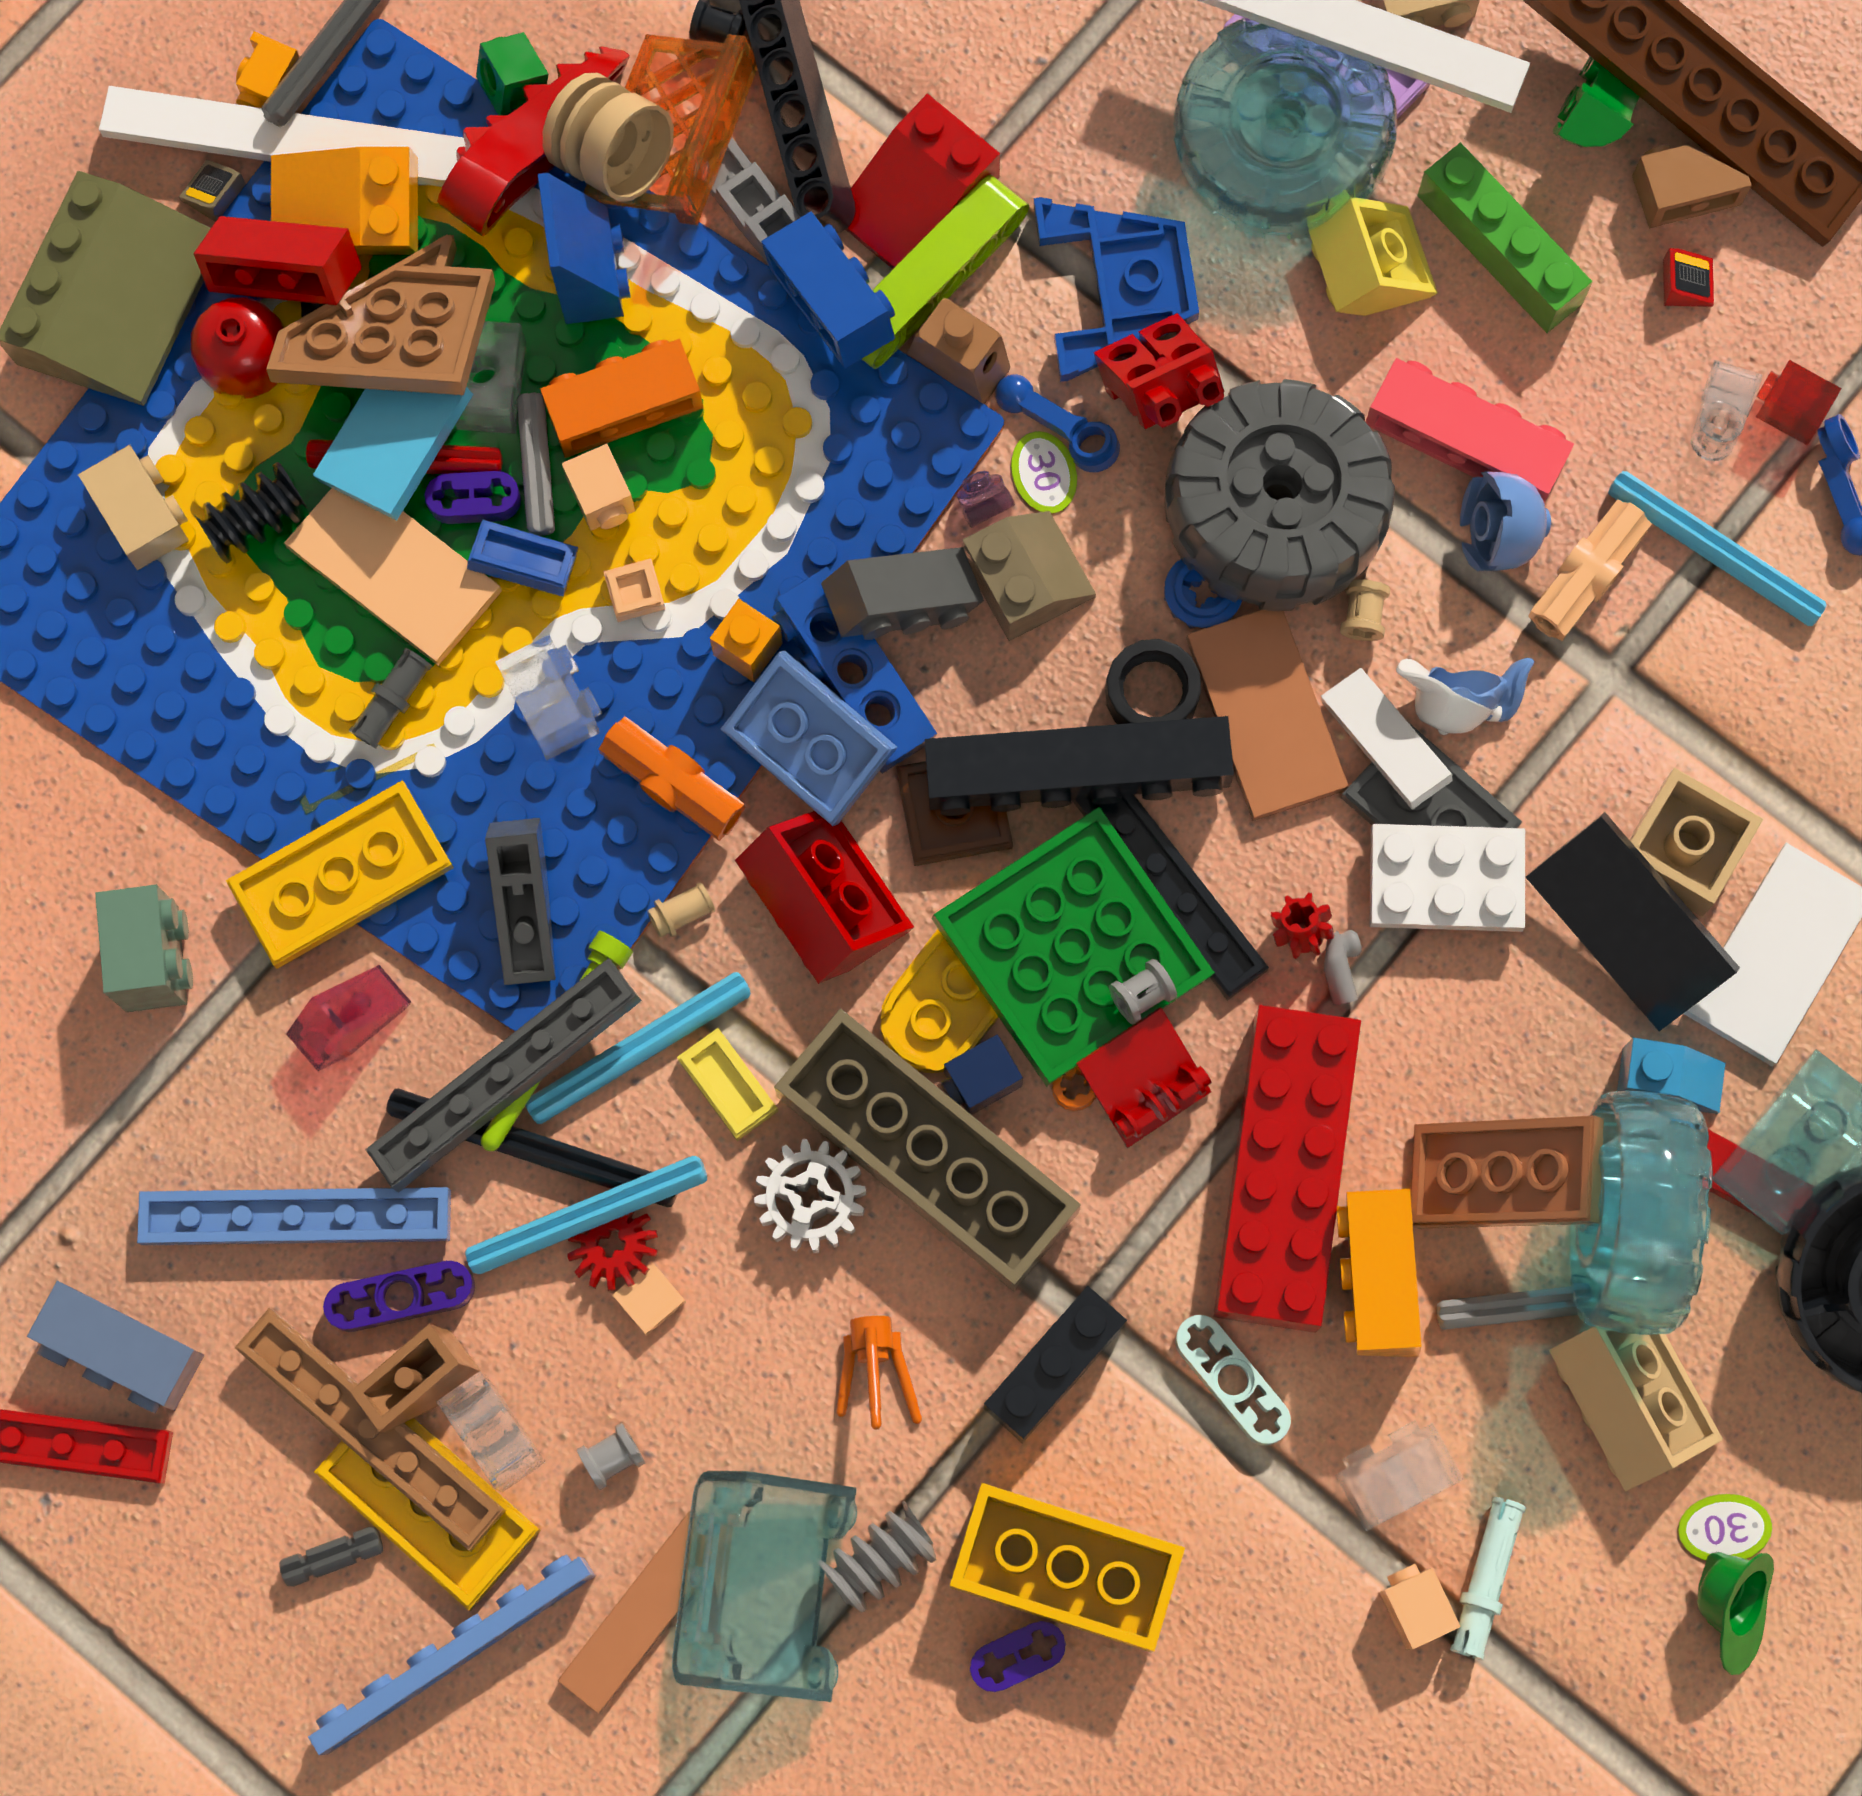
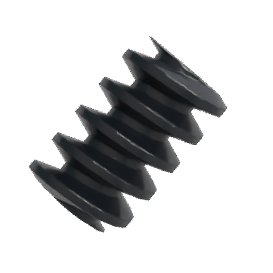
M279 462L272 465L275 480L272 481L262 472L255 474L258 490L254 491L246 483L241 482L238 484L240 500L237 501L227 492L220 494L223 510L220 511L210 502H206L203 504L205 520L202 521L195 515L217 554L226 564L232 561L230 545H234L244 554L249 551L247 535L250 534L262 544L267 541L265 525L270 526L279 534L284 531L282 515L285 514L296 524L301 521L299 506L303 505L306 507Z

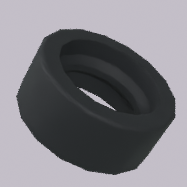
M1161 639L1140 640L1125 647L1112 661L1105 685L1106 706L1117 724L1192 719L1201 694L1200 672L1192 657L1178 645ZM1144 662H1159L1168 665L1177 673L1182 682V696L1179 704L1172 712L1161 717H1147L1138 714L1128 705L1124 697L1123 685L1126 676L1135 666Z

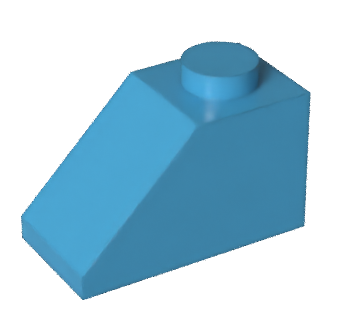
M1633 1037L1622 1048L1616 1098L1719 1114L1726 1063L1684 1045Z

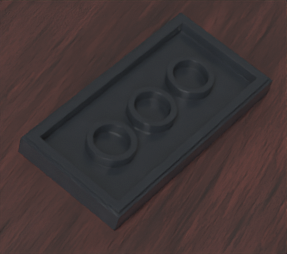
M1606 812L1601 814L1526 876V879L1659 1032L1726 982L1740 969L1738 964Z

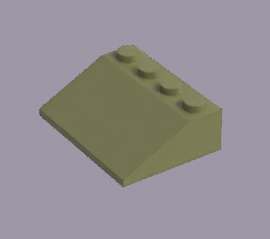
M77 171L0 328V346L18 366L144 406L204 282L193 253L211 228L120 183Z

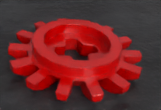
M634 1212L585 1231L584 1234L568 1238L569 1242L581 1244L580 1248L567 1254L569 1262L581 1258L583 1260L574 1272L577 1277L580 1278L590 1270L592 1272L589 1281L590 1287L596 1289L601 1277L606 1278L608 1291H615L616 1278L623 1277L628 1287L635 1284L630 1274L635 1268L646 1275L650 1269L641 1260L644 1255L656 1257L658 1251L646 1246L647 1240L658 1238L657 1230L643 1231L642 1229L651 1220L647 1213L633 1219ZM612 1231H618V1238L625 1243V1247L623 1250H615L612 1258H606L605 1250L598 1246L600 1239H609Z

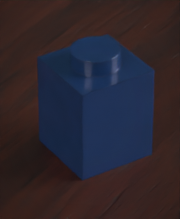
M997 1034L945 1063L944 1074L947 1079L940 1082L945 1094L960 1106L963 1105L965 1110L973 1115L1021 1088L1023 1077Z

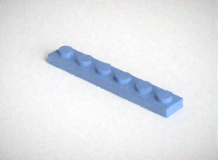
M448 1187L403 1188L400 1192L393 1188L139 1191L137 1243L140 1245L450 1241L451 1190Z
M567 1554L560 1557L541 1571L545 1578L543 1581L528 1591L523 1584L513 1588L496 1601L500 1609L483 1621L479 1614L468 1618L451 1631L455 1637L454 1640L439 1650L436 1649L434 1644L423 1648L406 1661L410 1669L392 1680L389 1674H385L361 1690L365 1699L349 1710L346 1709L344 1704H340L316 1720L320 1729L308 1736L318 1755L330 1754L594 1578L595 1574L585 1558L579 1556L571 1561Z

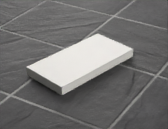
M1786 842L1723 946L1724 950L1738 964L1740 969L1726 982L1687 1010L1684 1015L1773 1067L1778 1062L1862 918V886Z

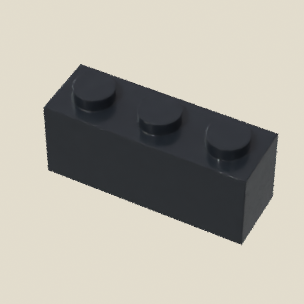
M1087 1286L984 1403L983 1409L1023 1444L1125 1327L1127 1319L1093 1289Z

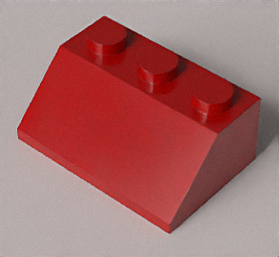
M816 811L769 826L735 859V862L746 876L748 883L756 891L773 916L777 926L783 931L802 959L804 966L810 971L818 984L851 971L914 928L842 820L838 825L832 826Z

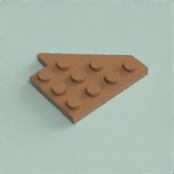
M453 235L443 236L347 291L338 305L325 304L278 331L266 368L270 382L464 395L496 283L492 269L452 267L457 250Z

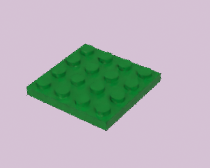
M1100 807L939 910L931 918L1046 1087L1077 1067L1076 1063L1134 1025L1130 1024L1116 1007L1110 994V984L1115 981L1123 983L1145 970V963L1151 959L1157 960L1164 967L1175 985L1177 998L1171 1002L1163 1000L1141 1013L1142 1020L1158 1008L1164 1009L1215 973Z

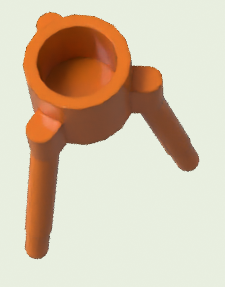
M865 1316L851 1319V1335L843 1336L844 1360L836 1414L839 1417L846 1415L857 1354L859 1363H867L871 1427L875 1430L881 1427L879 1363L888 1361V1352H891L911 1419L915 1424L921 1423L922 1416L902 1352L901 1332H892L891 1317Z

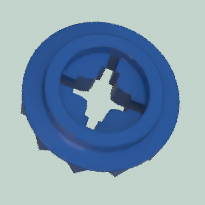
M1180 559L1168 572L1164 586V600L1167 602L1173 618L1180 619L1190 629L1194 627L1208 628L1231 620L1241 606L1242 601L1237 600L1234 603L1217 594L1216 598L1208 597L1205 603L1201 604L1200 608L1196 607V593L1189 590L1191 586L1200 587L1205 579L1195 569L1189 570Z

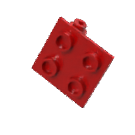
M1161 1007L1076 1063L1127 1148L1212 1092L1208 1086L1212 1083L1210 1077L1201 1066L1197 1068Z

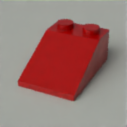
M927 93L896 125L851 187L856 212L852 223L845 230L890 268L894 269L980 181L988 175H993L997 179L1000 177V152Z

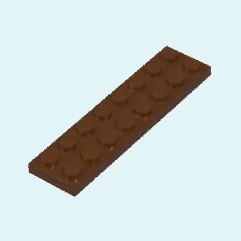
M1523 0L1713 158L1749 176L1752 190L1820 246L1823 247L1831 241L1862 200V151L1679 0Z

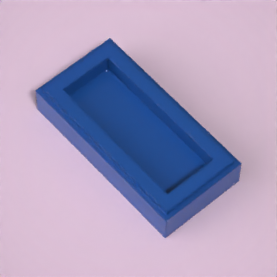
M482 519L468 559L467 569L563 597L577 557L578 547Z

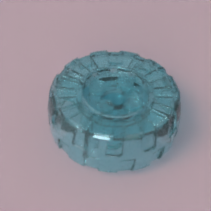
M1243 17L1217 32L1216 40L1204 52L1198 51L1182 79L1174 108L1173 120L1174 142L1182 172L1192 187L1194 195L1213 216L1220 214L1236 225L1235 230L1265 239L1266 234L1287 236L1288 240L1310 237L1309 231L1331 219L1350 199H1355L1356 197L1369 200L1371 194L1384 178L1393 154L1397 135L1396 99L1392 93L1387 70L1379 65L1253 20L1246 21ZM1279 128H1289L1293 130V132L1287 133L1286 131L1280 130Z
M1615 1091L1605 1093L1597 1099L1590 1115L1604 1119L1603 1146L1599 1150L1601 1170V1193L1598 1201L1599 1224L1570 1225L1569 1230L1570 1283L1573 1302L1576 1304L1580 1320L1586 1325L1625 1334H1669L1676 1328L1681 1327L1690 1313L1692 1296L1697 1295L1702 1278L1703 1265L1701 1261L1704 1244H1708L1711 1208L1708 1206L1709 1191L1712 1188L1713 1170L1711 1151L1707 1148L1709 1141L1707 1124L1703 1113L1698 1110L1697 1105L1684 1098L1648 1091Z

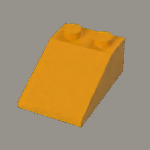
M350 147L271 155V221L348 228L358 255H412L418 251V157L410 147Z

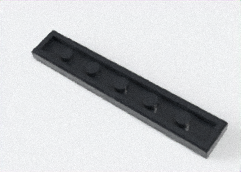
M1122 795L1121 801L1111 804L1092 803V798L1071 799L1083 816L1088 815L1098 807L1101 808L1215 972L1210 979L1227 1000L1268 971V965L1134 795Z

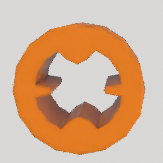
M1078 1066L1052 1083L1053 1097L1057 1104L1065 1110L1073 1112L1086 1109L1096 1099L1091 1088L1087 1095L1078 1093L1074 1100L1064 1095L1066 1094L1067 1087H1060L1062 1080L1072 1081L1076 1074L1083 1076ZM1084 1080V1087L1089 1086L1086 1080Z

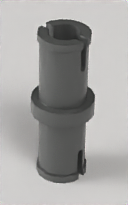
M405 648L382 685L379 683L375 684L371 690L374 694L373 698L354 726H351L349 732L376 749L399 712L405 714L410 707V704L407 703L408 699L427 671L432 668V665L415 652Z

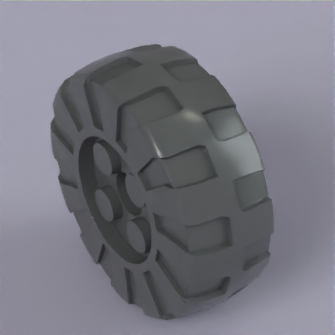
M1284 379L1282 383L1261 384L1260 380L1234 387L1229 390L1228 396L1224 397L1222 401L1209 407L1204 406L1186 426L1182 437L1172 453L1165 481L1166 521L1169 523L1174 535V547L1189 570L1195 569L1209 583V589L1234 603L1237 600L1258 605L1260 610L1292 611L1296 605L1310 602L1318 605L1343 592L1357 576L1361 575L1368 568L1388 532L1393 512L1395 486L1391 480L1392 462L1381 435L1370 429L1365 422V415L1357 407L1340 395L1332 396L1316 389L1317 385Z

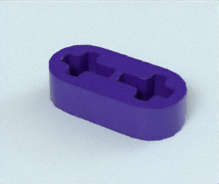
M505 472L450 473L439 475L429 482L425 490V501L432 516L441 523H479L482 519L496 522L507 520L517 513L521 505V495L516 481ZM498 486L503 487L505 494L510 495L502 498V505L493 506L490 498H477L493 495L494 487ZM453 489L456 497H469L467 499L453 500L452 508L444 509L441 501L436 500L444 498L445 490Z
M1039 1621L992 1641L978 1649L972 1657L970 1665L972 1679L983 1690L998 1692L1046 1671L1062 1659L1066 1646L1064 1635L1052 1623ZM1040 1630L1044 1637L1051 1635L1055 1637L1057 1644L1050 1649L1051 1659L1043 1661L1042 1657L1036 1654L1022 1660L1018 1650L1033 1643L1031 1634L1034 1631ZM992 1652L996 1659L1014 1654L1017 1663L1002 1671L1004 1680L1000 1683L995 1684L991 1677L982 1679L979 1675L978 1669L985 1665L983 1656L987 1653Z

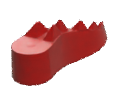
M599 47L601 54L586 51L584 53L585 61L581 64H557L558 79L551 84L525 85L523 90L526 103L509 115L487 116L486 122L488 127H466L463 130L465 146L459 147L456 150L457 163L441 188L437 200L438 205L481 236H485L506 211L539 182L538 174L548 173L555 167L548 162L543 151L542 131L547 113L560 91L571 80L584 73H599L615 82L625 70L630 55L623 50Z

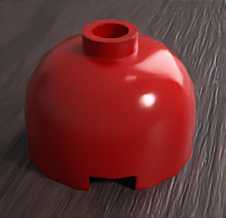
M229 297L209 306L198 317L191 332V356L202 380L219 394L224 392L229 395H243L244 398H254L269 392L278 384L270 382L266 368L278 331L285 328L281 319L264 303L248 297Z

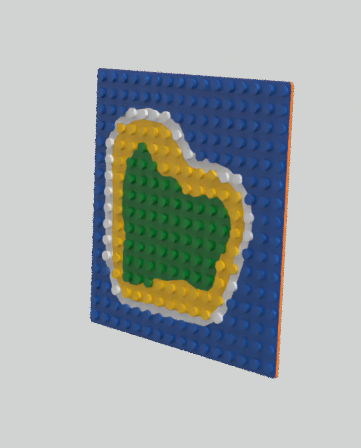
M376 19L370 23L301 113L463 138V130L466 127H488L486 117L498 115L477 79L382 19ZM264 161L222 216L271 221V162ZM556 166L548 173L607 206L611 224L620 223L624 253H617L616 261L618 269H627L631 298L622 299L623 317L573 324L565 323L549 265L539 182L508 209L485 236H481L438 205L437 200L442 187L418 184V251L445 235H453L457 250L452 267L492 269L496 282L466 386L474 395L443 445L497 447L502 453L501 472L507 473L516 481L521 495V505L517 513L511 518L493 523L529 533L526 522L517 407L519 395L534 392L542 394L540 388L549 386L550 381L560 375L567 373L579 375L595 369L599 362L607 358L619 356L624 359L640 353L646 345L654 341L668 340L671 342L680 338L699 386L703 402V409L606 443L631 493L635 512L628 514L627 520L610 529L598 527L590 531L567 482L562 463L595 448L565 458L545 406L555 530L554 533L542 535L541 537L578 547L577 557L563 597L486 575L501 587L502 592L440 665L437 666L287 549L284 542L331 489V487L319 482L313 476L316 469L309 467L306 461L307 443L311 439L334 440L365 389L278 383L269 392L254 398H244L243 395H229L224 392L222 394L216 393L202 380L191 356V332L198 317L216 302L229 297H248L264 303L281 319L284 327H287L302 318L301 302L209 292L205 281L194 300L145 405L142 406L88 388L0 502V682L261 860L403 780L454 869L356 925L513 1032L579 982L590 964L587 960L591 953L588 947L599 930L613 936L630 949H633L651 924L647 910L655 907V900L659 899L663 903L669 899L713 837L679 811L670 812L659 805L640 788L638 781L621 771L600 754L598 749L611 727L624 716L666 747L673 745L685 752L704 769L707 777L740 799L763 766L725 734L721 728L756 681L752 682L713 655L710 643L711 635L738 599H741L772 620V616L776 614L773 609L776 597L826 566L833 573L847 560L915 553L1004 428V419L999 413L899 349L877 369H873L862 359L845 369L771 272L769 266L650 190L632 201L618 202L593 188L585 181H580ZM358 255L362 268L347 291L410 255ZM128 445H131L139 459L149 455L164 480L156 485L162 497L166 499L173 495L188 519L187 522L180 526L189 541L138 571L125 554L78 476L81 472ZM279 462L306 507L303 505L299 506L301 521L296 524L285 514L282 515L284 531L279 534L270 526L265 525L267 541L262 544L250 534L247 535L249 551L244 554L234 545H230L232 561L226 564L217 554L195 515L202 521L205 520L203 504L206 502H210L220 511L223 510L220 494L227 492L237 501L240 500L238 484L241 482L246 483L254 491L258 490L255 474L262 472L270 480H275L272 465ZM425 474L403 511L468 561L481 522L446 524L436 520L426 505L425 490L432 479L443 474ZM498 486L494 487L493 495L477 498H490L493 506L502 505V498L510 495L505 494L503 487ZM448 489L445 490L444 498L436 500L441 501L444 509L452 508L453 500L467 499L469 497H456L454 490ZM652 559L665 610L617 622L603 571ZM817 621L810 625V632L816 640L829 642L836 638V631L830 623ZM782 637L783 644L759 677L779 651H786L800 663L799 658L803 656V653L794 639L787 642ZM407 648L429 662L432 668L427 671L408 699L407 703L410 704L405 714L399 712L375 749L349 732L351 726H354L373 698L374 694L371 690L375 684L379 683L382 685L403 654V650ZM540 818L547 868L556 979L504 985L485 837L489 823Z

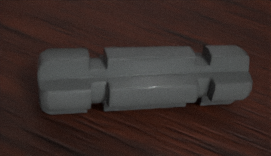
M367 1527L354 1532V1537L352 1538L343 1536L306 1550V1555L304 1556L295 1554L282 1559L279 1562L283 1581L287 1586L294 1587L309 1581V1576L311 1575L318 1578L357 1563L356 1559L359 1557L366 1560L383 1552V1544L377 1529Z

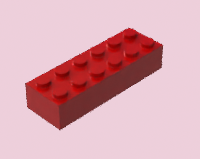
M1259 1005L1253 1021L1213 1315L1215 1318L1314 1333L1322 1327L1337 1212L1336 1206L1338 1205L1361 1020L1264 1005Z

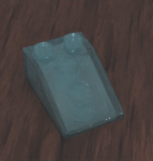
M1816 1049L1795 1068L1711 1180L1783 1235L1784 1229L1794 1210H1800L1812 1196V1189L1839 1170L1845 1172L1862 1164V1084Z

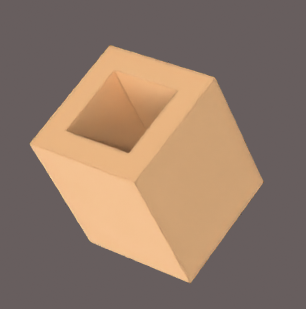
M608 444L562 463L567 482L590 531L598 527L602 529L616 527L627 520L628 514L635 512L631 493Z
M1413 1564L1387 1576L1391 1586L1379 1591L1406 1650H1413L1461 1627L1433 1568L1419 1572L1416 1564Z

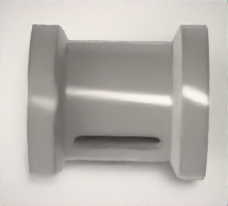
M1155 959L1146 962L1145 970L1123 983L1115 981L1109 985L1110 994L1116 1007L1130 1024L1140 1021L1141 1013L1163 1000L1171 1002L1177 998V991L1173 981L1164 967Z
M623 1423L615 1426V1433L590 1448L583 1445L577 1449L579 1457L599 1490L607 1487V1480L627 1467L633 1464L640 1467L645 1464L639 1449Z

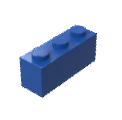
M811 211L761 241L771 272L845 369L895 339L890 318L895 316V312L890 301L881 290L875 293L868 285L870 282L869 277L860 261L856 257L848 259L842 252L844 250L843 243L832 225L828 224L823 227Z

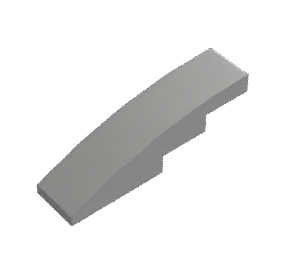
M725 130L687 156V163L747 240L767 262L761 241L801 218V216L798 215L785 194L780 196L757 163L749 161L729 132Z

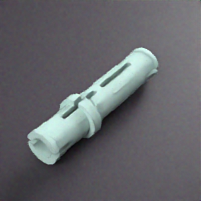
M1501 1497L1492 1498V1507L1468 1592H1462L1459 1603L1464 1605L1459 1621L1461 1627L1457 1629L1454 1642L1450 1648L1455 1653L1466 1657L1472 1655V1658L1477 1660H1484V1652L1494 1616L1500 1615L1503 1604L1498 1601L1522 1515L1526 1509V1506L1509 1499L1503 1502L1504 1499Z

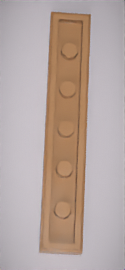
M268 1308L235 1346L238 1352L469 1551L472 1552L505 1513L506 1510L405 1423L384 1433L379 1432L350 1393L358 1383L272 1309Z

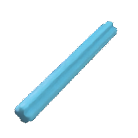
M1622 471L1611 484L1608 491L1611 497L1622 502H1631L1645 513L1646 518L1652 524L1807 626H1813L1825 611L1827 604L1824 600L1629 472Z
M733 972L533 1094L525 1105L526 1109L537 1124L546 1122L749 998L751 992L748 984L739 972Z
M690 1156L468 1247L465 1251L466 1260L473 1273L483 1274L703 1184L707 1181L706 1169L699 1157Z

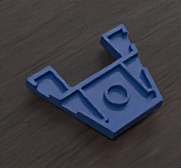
M1034 198L1033 207L1039 246L1083 240L1090 241L1103 321L1102 328L1057 333L1054 335L1060 382L1069 381L1098 367L1093 352L1131 334L1141 342L1138 331L1178 313L1187 324L1198 320L1199 307L1185 222L1124 211L1123 215L1095 211L1094 206L1076 203V206L1072 207L1054 204L1052 199Z

